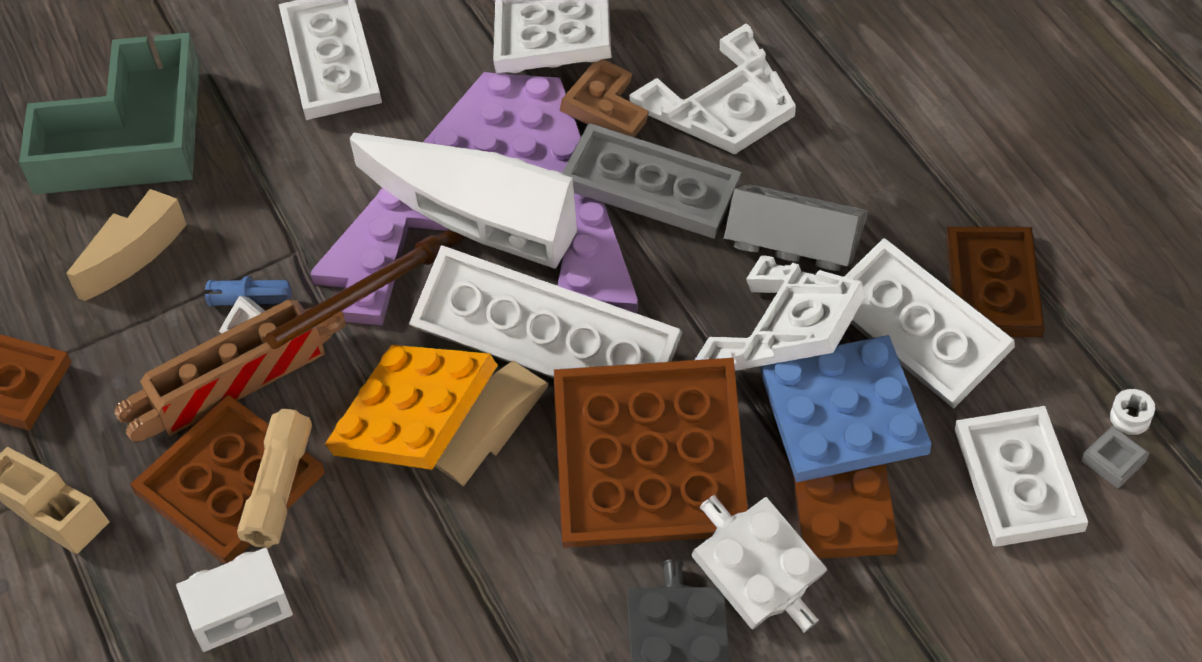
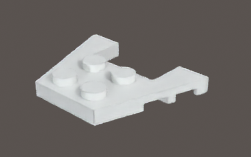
M744 24L720 39V51L738 65L734 70L685 100L679 98L656 78L629 95L630 102L648 110L649 116L732 154H737L795 116L796 105L777 72L772 71L765 59L766 53L763 48L759 49L753 38V31L748 24Z
M761 256L746 279L751 292L777 294L752 335L748 338L709 337L695 360L734 357L736 371L833 353L866 296L862 283L821 270L816 275L801 271L799 264L792 263L791 265L781 266L776 264L774 257Z

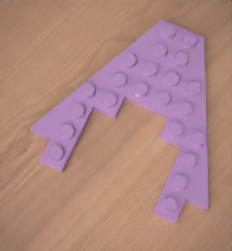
M484 72L424 140V143L494 152L510 158H519L526 163L562 173L581 136L575 119L559 111L561 100L566 95L560 78ZM382 188L312 269L310 275L313 285L346 289L395 261L402 255L408 228L443 231L449 229L413 210ZM574 193L577 234L563 256L557 286L637 314L638 299L604 203ZM394 281L344 309L342 312L345 321L383 326Z

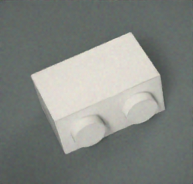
M266 547L256 552L243 553L233 561L212 570L196 572L189 579L176 584L192 631L203 653L293 615Z

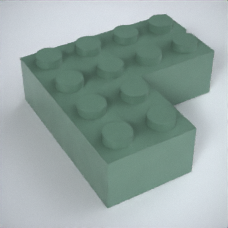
M189 32L156 35L154 37L163 66L162 69L157 67L147 36L112 40L106 96L27 103L19 164L33 195L193 179L200 64Z

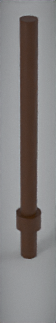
M449 229L437 237L432 235L416 243L414 250L267 333L266 341L272 349H277L422 264H432L435 262L441 245L451 248L463 241L464 236Z

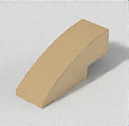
M150 189L128 218L113 213L66 273L77 298L86 301L111 289L134 275L169 246L187 225L178 199Z
M511 361L497 371L488 380L435 467L464 487L489 452L495 456L499 453L548 388V383L515 361Z
M6 447L0 453V501L61 546L77 555L110 522L92 498L66 485L57 472L9 447Z

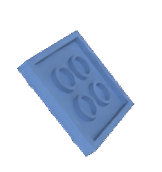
M889 335L838 345L835 351L830 354L760 366L762 381L796 482L930 454L931 441Z

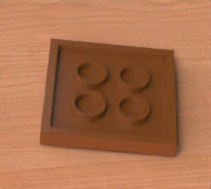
M227 395L139 475L130 486L135 495L221 563H229L251 545L246 541L240 540L237 530L245 503L253 491L265 450L264 439L269 424L230 395ZM306 451L298 462L286 505L287 510L325 474L323 464Z

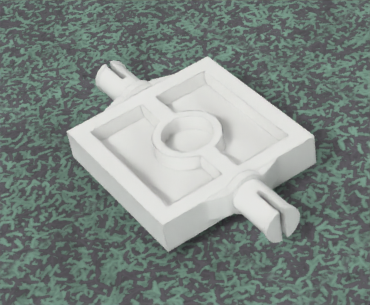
M716 495L711 496L709 500L707 499L700 506V509L704 511L717 529L712 537L694 549L691 555L752 630L768 617L786 611L802 632H807L819 619L801 600V597L807 587L825 574L827 568L767 497L760 500L746 512L738 513L734 516H731L717 499Z

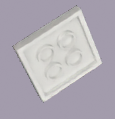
M495 0L493 62L496 74L506 72L519 73L524 70L542 67L556 68L564 64L597 62L601 59L612 58L609 0Z

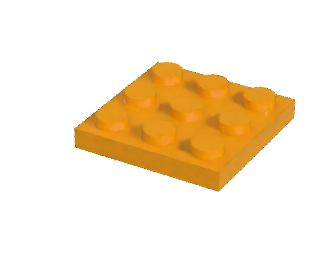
M391 345L383 354L381 361L367 382L360 388L357 397L344 416L336 424V428L326 441L325 446L333 456L432 470L498 365L490 353Z

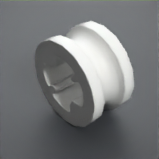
M1137 389L1121 391L1115 397L1110 412V420L1114 427L1122 433L1128 435L1141 434L1150 426L1155 412V403L1144 391ZM1127 407L1136 408L1138 417L1128 415L1129 409Z

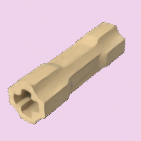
M281 409L278 413L272 414L264 439L265 450L252 494L245 503L237 530L240 540L246 541L254 547L270 548L272 545L279 544L287 517L286 505L299 459L305 453L312 428L310 418L300 414L297 410Z

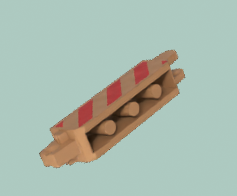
M288 299L146 372L140 381L143 390L119 402V405L114 410L115 415L120 422L130 423L127 425L126 434L132 442H141L164 430L170 437L200 421L227 395L238 401L325 355L322 344L329 340L331 335L346 326L343 312L337 313L281 347L272 349L266 341V334L311 309H303L298 300Z

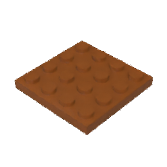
M734 357L554 369L563 548L708 539L713 536L717 527L704 511L700 509V506L713 495L717 496V499L731 516L748 510Z

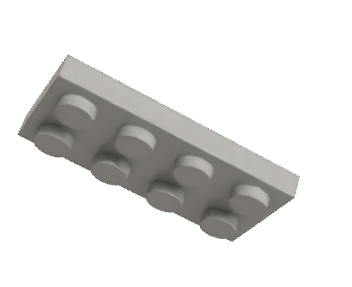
M588 123L562 174L573 178V189L576 194L713 239L717 235L732 201L734 189L738 187L741 177L740 171Z

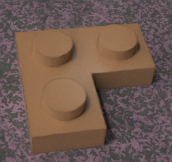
M604 59L593 62L562 98L559 110L586 124L591 123L631 137H635L646 124L649 114L648 110L620 97L630 85L632 73Z

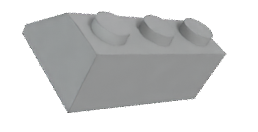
M748 184L734 189L724 238L734 240V247L737 249L759 252V247L776 250L774 256L780 259L798 262L800 256L816 259L815 266L840 271L841 265L849 266L854 260L869 210Z

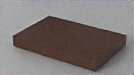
M947 227L946 245L950 290L1010 337H1043L1045 326L1032 227Z

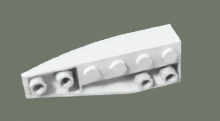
M353 133L350 137L356 166L378 185L413 210L445 228L479 243L556 269L577 234L573 178L559 171L547 170L526 163L519 158H510L494 152Z

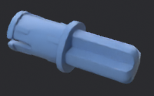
M245 276L242 280H208L205 286V290L222 292V294H205L206 303L209 307L232 306L239 296L249 297L257 305H278L292 297L290 282L287 280H253L251 276Z

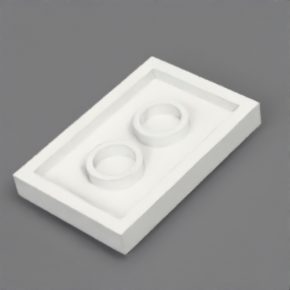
M1045 406L956 420L955 433L993 547L1086 531L1088 520Z

